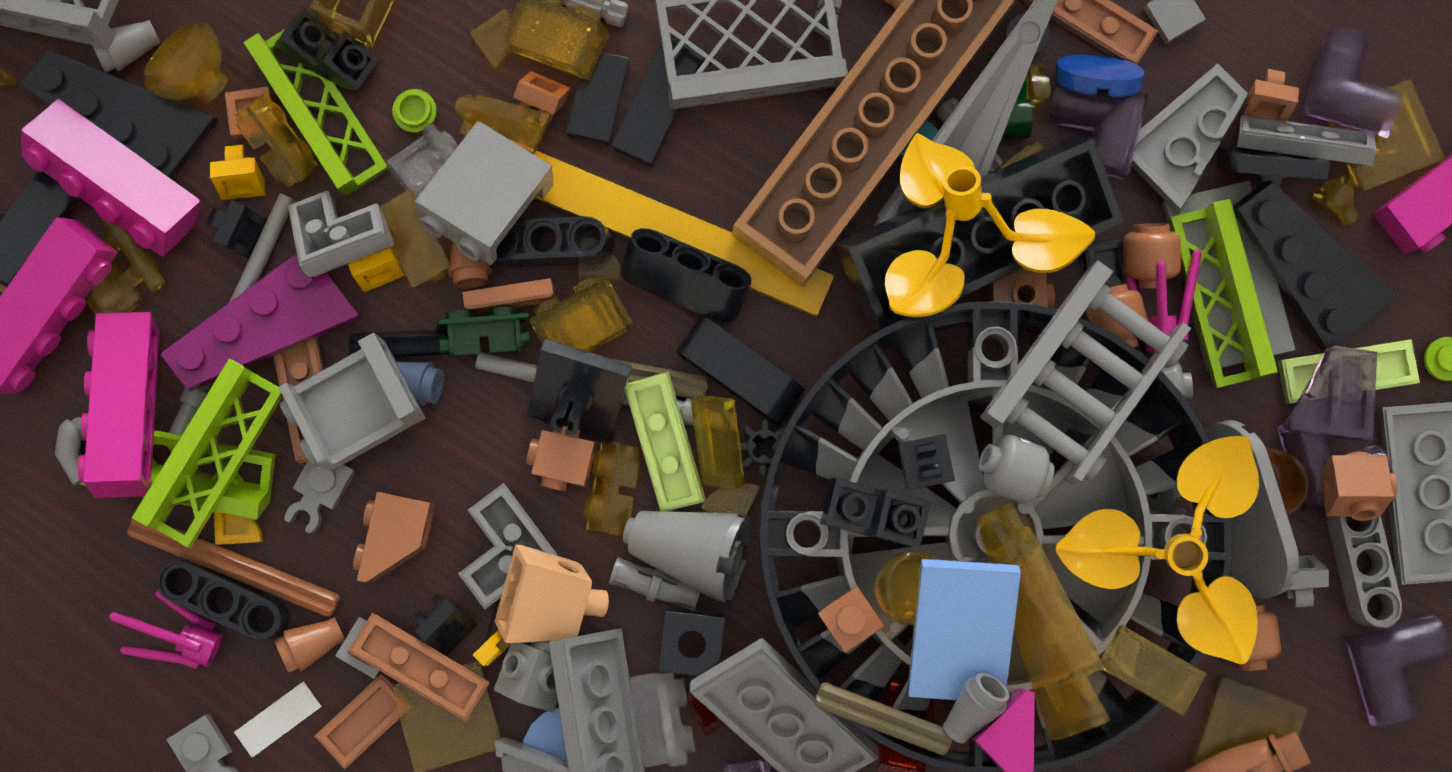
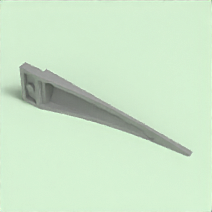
M1034 0L932 139L933 142L953 147L966 154L972 160L975 169L981 177L989 173L1009 117L1058 0ZM900 184L877 214L878 219L874 226L917 207L905 198Z

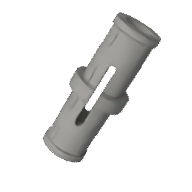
M620 557L616 559L609 580L610 585L626 588L645 595L648 601L655 603L657 599L692 612L695 610L700 595L699 591L657 568L654 570Z

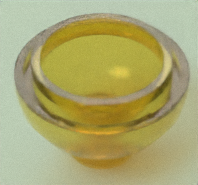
M204 21L197 24L188 22L178 28L160 45L148 61L144 70V75L147 77L145 87L156 96L170 100H184L195 96L205 104L213 100L223 90L228 81V77L220 71L222 49L215 31Z

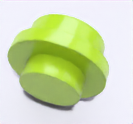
M410 89L404 91L396 98L392 113L395 122L402 130L409 133H421L428 130L434 124L437 117V107L433 98L428 93L419 89Z
M1442 337L1434 340L1429 344L1424 354V363L1427 371L1434 378L1441 381H1452V337Z

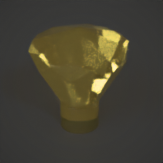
M1348 175L1330 179L1314 193L1313 198L1321 205L1337 213L1343 225L1351 224L1359 218L1353 206L1355 186L1353 176Z

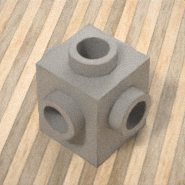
M549 641L531 642V644L511 643L503 660L494 691L518 703L554 712L558 697Z

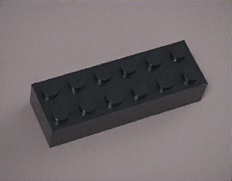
M1072 136L981 177L982 193L991 194L993 205L1012 231H1015L1014 221L1020 213L1031 209H1049L1072 216L1095 231V235L1124 222L1094 138ZM945 200L931 208L917 206L834 244L867 326L879 331L908 317L896 314L890 310L885 288V276L891 263L900 255L910 251H927L938 259L942 250L947 210L945 208ZM982 207L980 212L971 220L955 221L950 255L946 263L958 266L964 272L965 282L960 297L1024 268L1013 258L1012 247L1015 241H1009L1003 236L985 207Z

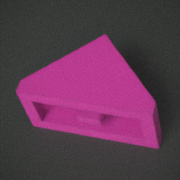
M1017 688L1006 702V711L976 733L971 739L1003 772H1034L1035 692Z

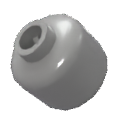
M1012 434L1001 437L994 445L988 444L979 460V470L984 472L983 481L986 489L1020 504L1033 501L1035 497H1042L1049 489L1053 480L1054 465L1050 462L1046 448Z

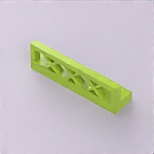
M284 30L266 41L257 33L243 43L337 189L347 197L388 171V165L335 83L312 70L306 69V66L301 63L298 64V67L280 64L273 51L279 48L274 43ZM287 73L296 74L294 84ZM304 76L320 79L324 83L325 88L321 103L303 100L300 90ZM331 95L339 107L329 105ZM309 108L319 110L317 120ZM327 112L344 115L348 120L344 139L327 136L323 131ZM354 131L362 143L352 141ZM332 144L342 146L340 156ZM350 148L368 151L375 165L353 177L346 166Z
M1231 199L1214 202L1205 209L1170 217L1168 221L1171 231L1176 232L1181 239V269L1185 284L1192 259L1190 253L1193 254L1195 250L1201 251L1200 265L1202 261H1205L1217 268L1221 280L1214 292L1198 284L1197 280L1192 302L1194 317L1214 389L1266 377L1278 372ZM1205 220L1209 238L1202 250L1187 242L1183 229L1184 224ZM1211 246L1214 253V257L1208 254V251L1211 248ZM1222 290H1224L1226 300L1219 296ZM1202 296L1209 299L1206 306H1204ZM1214 303L1230 312L1232 323L1225 335L1209 325L1207 315ZM1234 332L1236 334L1238 343L1231 339ZM1213 338L1220 341V344L1217 347V349L1215 347ZM1226 346L1241 354L1246 372L1223 376L1219 358Z
M229 358L132 518L146 527L158 530L185 547L191 548L281 401L283 395L279 387ZM250 382L270 393L261 410L244 414L240 398ZM235 408L237 416L229 418ZM255 419L248 430L246 421ZM239 423L243 440L238 448L220 453L217 436L222 427ZM211 447L213 455L205 457ZM231 458L230 461H229V463L227 464V466H226L225 469H224V465H223V461H222V460ZM215 462L219 477L218 481L212 489L197 493L193 479L194 473L199 466ZM187 487L189 495L180 497ZM207 497L204 504L200 508L198 499ZM191 502L195 519L185 534L165 523L174 506Z
M154 430L153 446L155 444L167 446L172 452L182 435ZM218 443L220 453L238 448V446ZM210 447L207 454L212 456V448ZM251 449L244 462L262 465L260 484L244 481L237 472L214 511L257 520L270 504L276 454ZM153 457L151 485L164 466L158 464ZM228 459L222 460L224 469L229 463ZM197 468L193 475L196 492L212 489L219 479L218 473L216 472L213 475L201 473ZM187 487L180 497L189 495ZM207 497L198 499L200 508L204 504ZM191 502L180 504L192 507Z

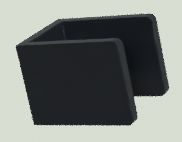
M674 609L666 610L659 671L699 676L718 665L721 660L726 615ZM697 631L702 634L706 647L699 657L688 658L680 652L678 642L683 633Z

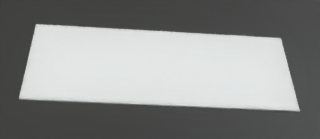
M303 681L234 733L253 758L322 706Z

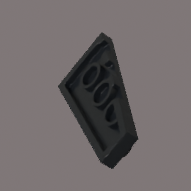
M51 50L46 51L21 83L49 105L60 99L171 180L174 179L218 122L212 115Z
M1263 182L1233 205L1234 214L1320 349L1330 351L1397 299L1274 182Z

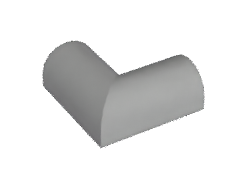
M328 190L288 206L299 266L308 277H316L394 246L389 226L378 204H373L338 218L333 196Z
M505 483L468 509V512L494 547L458 574L486 610L502 596L515 544L558 555Z

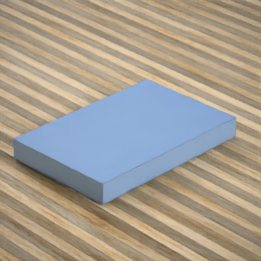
M921 559L907 688L908 697L957 700L966 680L969 677H976L981 672L995 676L1007 688L1021 576L1019 565Z

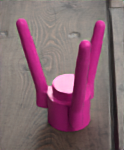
M1195 250L1192 254L1178 324H1176V315L1168 316L1165 263L1159 261L1156 264L1157 316H1149V322L1166 335L1169 334L1171 329L1183 322L1188 325L1201 260L1200 250ZM1126 276L1125 280L1128 290L1139 292L1135 279ZM1188 333L1183 340L1189 339ZM1145 343V352H1156V350Z
M159 590L155 593L156 597L193 623L194 627L186 625L179 635L116 612L110 613L109 619L111 621L176 644L175 651L182 653L123 646L120 649L123 655L183 664L197 670L199 665L207 668L211 665L221 644L222 634L214 631L215 622L202 618L197 613L169 601L162 596Z

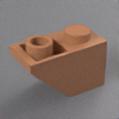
M382 492L376 493L375 500L369 499L363 518V525L369 527L365 544L359 543L353 561V570L359 571L357 581L375 582L427 548L436 504Z

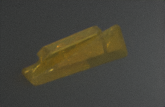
M1011 501L979 517L977 524L990 563L1019 565L1021 576L1014 634L1049 737L1053 740H1060L1110 721L1087 676L1104 668V665L1037 537L1029 526L1024 527Z

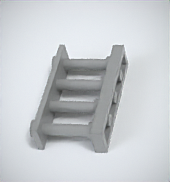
M1099 260L1087 269L980 416L982 420L993 428L999 427L1005 420L1010 424L1016 421L1072 462L1074 466L1064 478L1071 485L1081 482L1084 478L1091 481L1097 475L1107 459L1101 453L1165 364L1172 367L1183 355L1188 347V344L1183 339L1191 329V327L1183 322L1171 329L1169 334L1166 335L1109 293L1111 288L1105 284L1113 271ZM1087 307L1093 311L1098 308L1156 350L1141 373L1082 331L1084 326L1078 320ZM1060 345L1066 349L1072 346L1129 388L1113 411L1055 369L1056 363L1050 358ZM1033 382L1039 387L1045 384L1102 426L1086 449L1027 406L1029 401L1023 398Z

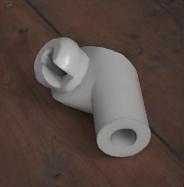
M76 417L72 421L66 419L58 427L55 456L73 486L80 484L78 478V459L82 455L80 453L81 441L84 440L81 433V417Z

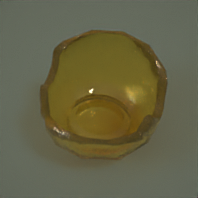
M899 553L886 561L875 577L874 592L881 610L900 625L914 626L921 559H931L932 555L929 553Z

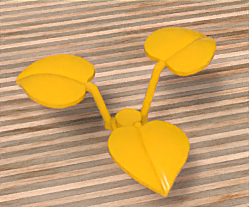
M916 133L908 145L902 160L900 170L901 190L910 203L921 208H931L945 200V208L947 210L942 250L938 259L930 252L915 250L900 255L891 263L885 276V288L890 310L902 316L925 317L946 310L958 300L964 288V272L958 266L946 263L950 255L955 221L973 219L982 207H985L1003 236L1009 241H1015L1012 247L1014 260L1025 269L1036 273H1052L1067 267L1091 245L1095 239V231L1072 216L1049 209H1031L1020 213L1014 221L1015 231L1010 230L993 205L991 194L982 193L981 176L975 169L972 160L966 154L953 147L933 142Z
M1245 436L1218 438L1201 445L1185 458L1178 471L1177 490L1184 499L1198 503L1195 509L1191 532L1189 534L1173 536L1166 543L1164 549L1137 547L1140 541V530L1137 524L1124 512L1115 509H1100L1084 516L1056 544L1055 549L1063 564L1073 574L1091 585L1105 589H1118L1135 582L1140 574L1138 556L1165 559L1167 564L1178 574L1193 576L1199 592L1188 594L1180 602L1176 619L1178 630L1184 640L1194 649L1237 664L1247 663L1255 645L1258 624L1256 605L1249 590L1233 577L1222 576L1211 582L1208 587L1206 586L1201 571L1208 562V551L1199 538L1202 534L1201 526L1206 508L1216 517L1233 518L1245 513L1254 503L1259 489V475L1250 439Z

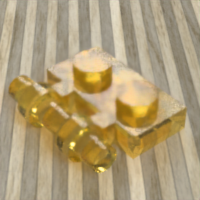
M101 218L100 223L108 233L103 240L117 252L121 250L131 266L123 273L115 261L112 260L110 263L112 268L108 276L101 283L94 285L85 300L95 315L97 313H130L144 302L134 287L144 281L151 292H154L163 287L166 281L159 273V264L152 254L146 255L131 235L116 223H109Z

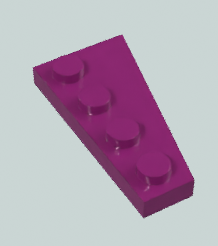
M296 253L160 354L186 389L191 392L215 382L229 358L245 367L265 357L268 359L284 352V349L307 339L310 341L327 334L326 331L345 323L348 325L362 318L327 273L316 277H308L304 274L299 266Z

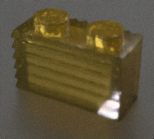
M519 0L501 42L513 54L582 79L590 80L592 72L595 70V65L598 63L599 56L602 55V49L605 47L606 40L609 39V32L601 23L600 15L582 6H577L575 11L568 10L565 7H561L562 3L559 0Z
M592 276L581 281L573 287L574 295L559 302L557 297L541 303L534 309L536 316L529 319L542 345L545 339L587 352L595 350L634 328L632 320L608 277L602 278L599 281L596 276Z

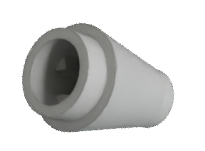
M150 20L142 23L138 22L111 28L115 35L109 49L94 45L92 47L106 73L115 68L119 72L161 43Z
M985 672L978 673L976 677H969L947 720L943 724L946 734L958 743H966L969 738L1006 711V702L1009 699V692L1005 685L995 676Z

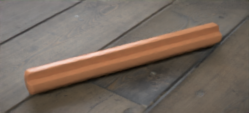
M134 519L131 520L127 534L129 537L323 616H332L338 606L340 596L337 593L199 537L191 548H187L158 530L146 527ZM175 528L176 530L182 532L183 534L186 533V532H184V531H182V530H179V529Z

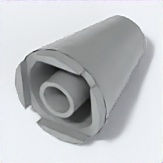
M640 511L635 518L630 517L623 533V542L628 544L629 554L715 601L727 603L726 599L731 600L734 597L745 570L747 560L742 559L744 545L750 546L752 520L751 517L740 513Z

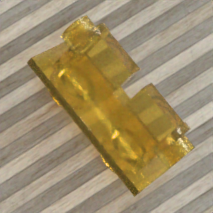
M266 93L259 96L249 106L246 105L233 114L238 121L235 126L254 150L266 142L271 149L261 155L260 159L274 176L277 183L283 182L288 188L297 181H303L317 167L318 164L313 159V154L308 144L297 137L287 123L285 113L281 107L272 102Z
M469 94L466 97H460L455 106L456 113L460 114L464 120L459 132L460 134L466 136L476 122L480 121L532 154H535L551 118L550 113L476 94V96Z
M409 189L379 207L393 238L394 246L392 249L412 288H415L428 280L430 283L441 280L446 276L444 271L452 266L437 237L429 234L419 224L415 204L416 197L412 189Z
M601 443V448L595 453L592 463V474L595 476L593 493L588 496L584 508V517L588 520L586 530L623 536L625 525L631 517L634 497L619 494L620 486L636 488L641 457L637 456V447L621 445V443Z

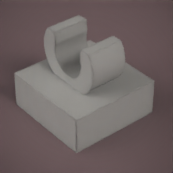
M1315 555L1299 556L1298 572L1292 574L1290 582L1294 583L1286 591V598L1293 599V606L1295 608L1313 606V588L1329 587V569Z

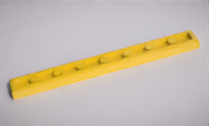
M512 141L552 166L553 187L544 199L536 195L534 200L575 217H594L609 231L627 239H630L632 232L640 228H648L663 233L745 269L752 279L749 290L817 318L834 275L817 268L805 286L802 287L732 236V232Z

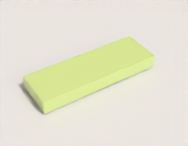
M1412 339L1278 361L1285 405L1420 383Z
M669 371L628 382L626 395L660 511H671L704 502L706 498Z

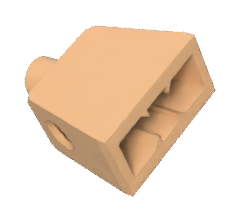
M515 544L495 624L505 643L554 641L578 636L584 615L604 617L606 615L609 605L608 592L606 590L591 589L592 580L578 562Z

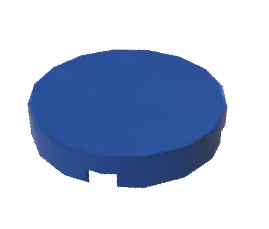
M1089 54L1062 57L1058 59L1055 69L1056 81L1064 88L1086 95L1096 94L1097 89H1109L1108 95H1112V97L1131 96L1141 91L1145 70L1141 66L1130 61L1110 56Z

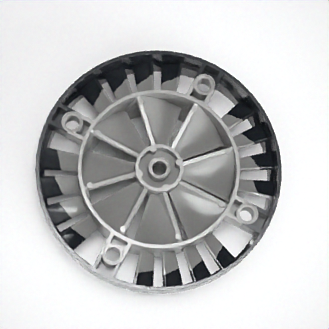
M1003 301L960 303L952 305L934 315L904 318L868 337L848 351L825 372L809 390L792 415L775 450L761 502L759 545L766 595L776 625L789 652L806 678L818 690L822 683H829L824 676L868 638L845 653L829 629L801 644L793 628L818 617L817 612L853 587L858 586L884 624V627L871 635L881 646L839 688L875 701L901 662L910 667L913 637L905 646L897 637L915 619L921 559L968 562L987 556L988 562L992 564L1019 565L1021 576L1007 690L1009 696L1017 688L1032 689L1035 692V704L1046 744L1034 747V772L1060 768L1089 758L1119 743L1144 726L1169 703L1186 683L1204 653L1191 647L1181 636L1176 621L1179 606L1143 594L1150 561L1165 559L1138 556L1140 574L1135 582L1118 589L1100 588L1083 581L1073 574L1057 555L1055 550L1056 544L1065 535H1043L1042 529L1073 526L1091 512L1100 509H1115L1124 512L1137 524L1140 530V541L1137 547L1164 549L1166 543L1171 539V533L1175 526L1182 525L1189 533L1191 532L1194 515L1150 514L1147 495L1177 488V475L1182 462L1191 452L1210 440L1199 418L1182 393L1160 371L1141 398L1144 404L1124 421L1101 453V455L1107 458L1106 462L1091 481L1084 478L1081 482L1073 485L1065 481L1064 478L1074 466L1072 462L1067 460L1053 475V480L1047 492L1042 497H1035L1033 501L1020 504L986 490L982 471L979 470L980 459L969 406L988 407L1017 367L1018 330L1040 335L1057 310L1027 303ZM1079 318L1078 322L1084 326L1083 332L1141 373L1149 359L1113 333L1085 319ZM968 327V383L950 387L935 332ZM991 338L1000 342L1004 351L1001 361L995 362L985 358L981 349L984 339ZM894 345L897 346L921 397L915 403L912 402L884 353V350ZM1062 345L1058 347L1050 358L1056 363L1055 369L1076 384H1078L1091 360L1072 346L1066 349ZM1102 369L1087 392L1113 411L1129 388ZM848 374L890 421L883 428L838 384ZM1042 384L1040 387L1031 385L1023 398L1029 401L1027 406L1085 449L1102 427L1045 384ZM812 414L861 448L862 452L858 458L803 427L809 416ZM1005 420L999 427H992L993 445L1001 437L1012 434L1046 448L1049 456L1054 450L1016 421L1010 424ZM945 434L955 481L943 483L942 485L959 501L956 508L926 487L907 491L903 471L878 453L893 437L899 443ZM1168 436L1174 447L1173 450L1137 467L1134 466L1130 456ZM785 463L830 480L831 478H838L931 501L923 536H945L946 542L921 545L920 548L907 547L852 555L854 537L870 536L820 524L823 511H774L779 482ZM1192 502L1193 510L1195 513V509L1198 503ZM1206 508L1201 526L1202 534L1199 540L1204 543L1208 551V562L1201 571L1204 582L1208 587L1211 582L1219 577H1230L1233 536L1231 518L1216 517ZM809 521L818 528L819 539L814 546L804 548L794 540L793 531L799 522ZM990 522L998 524L1004 531V542L997 549H991L986 546L982 538L983 529ZM774 557H836L840 576L780 591ZM1031 567L1035 568L1088 613L1085 620L1082 621L1030 571ZM1192 579L1190 594L1199 592L1194 579ZM1130 619L1171 642L1162 658L1122 631ZM1103 651L1139 686L1127 699L1120 694L1093 662ZM1068 676L1072 677L1096 719L1095 723L1082 730H1079L1057 684V681ZM907 681L892 708L924 720L931 698L908 697ZM848 720L877 742L907 757L935 767L959 772H1003L971 738H969V752L949 749L946 755H940Z

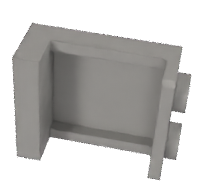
M477 121L415 200L419 224L432 236L441 238L443 235L456 243L458 250L473 261L482 259L492 265L497 259L496 249L535 196L537 195L544 199L553 187L552 166L485 124Z
M374 332L358 341L362 348L359 351L296 386H292L289 383L279 386L285 399L280 402V407L290 424L293 426L297 424L304 439L299 441L303 453L312 465L318 463V465L332 471L425 419L389 347Z

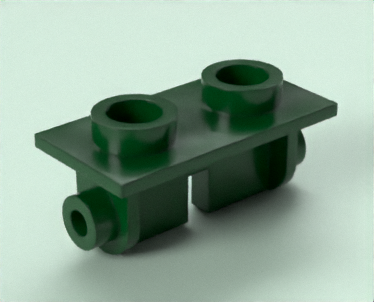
M516 307L490 309V316L473 317L472 310L450 311L445 313L446 319L438 320L435 325L436 330L446 329V335L438 336V347L440 354L448 353L449 357L481 354V337L488 338L489 353L521 352V347H529L530 343L528 329H520V323H524L529 318V313L517 314Z

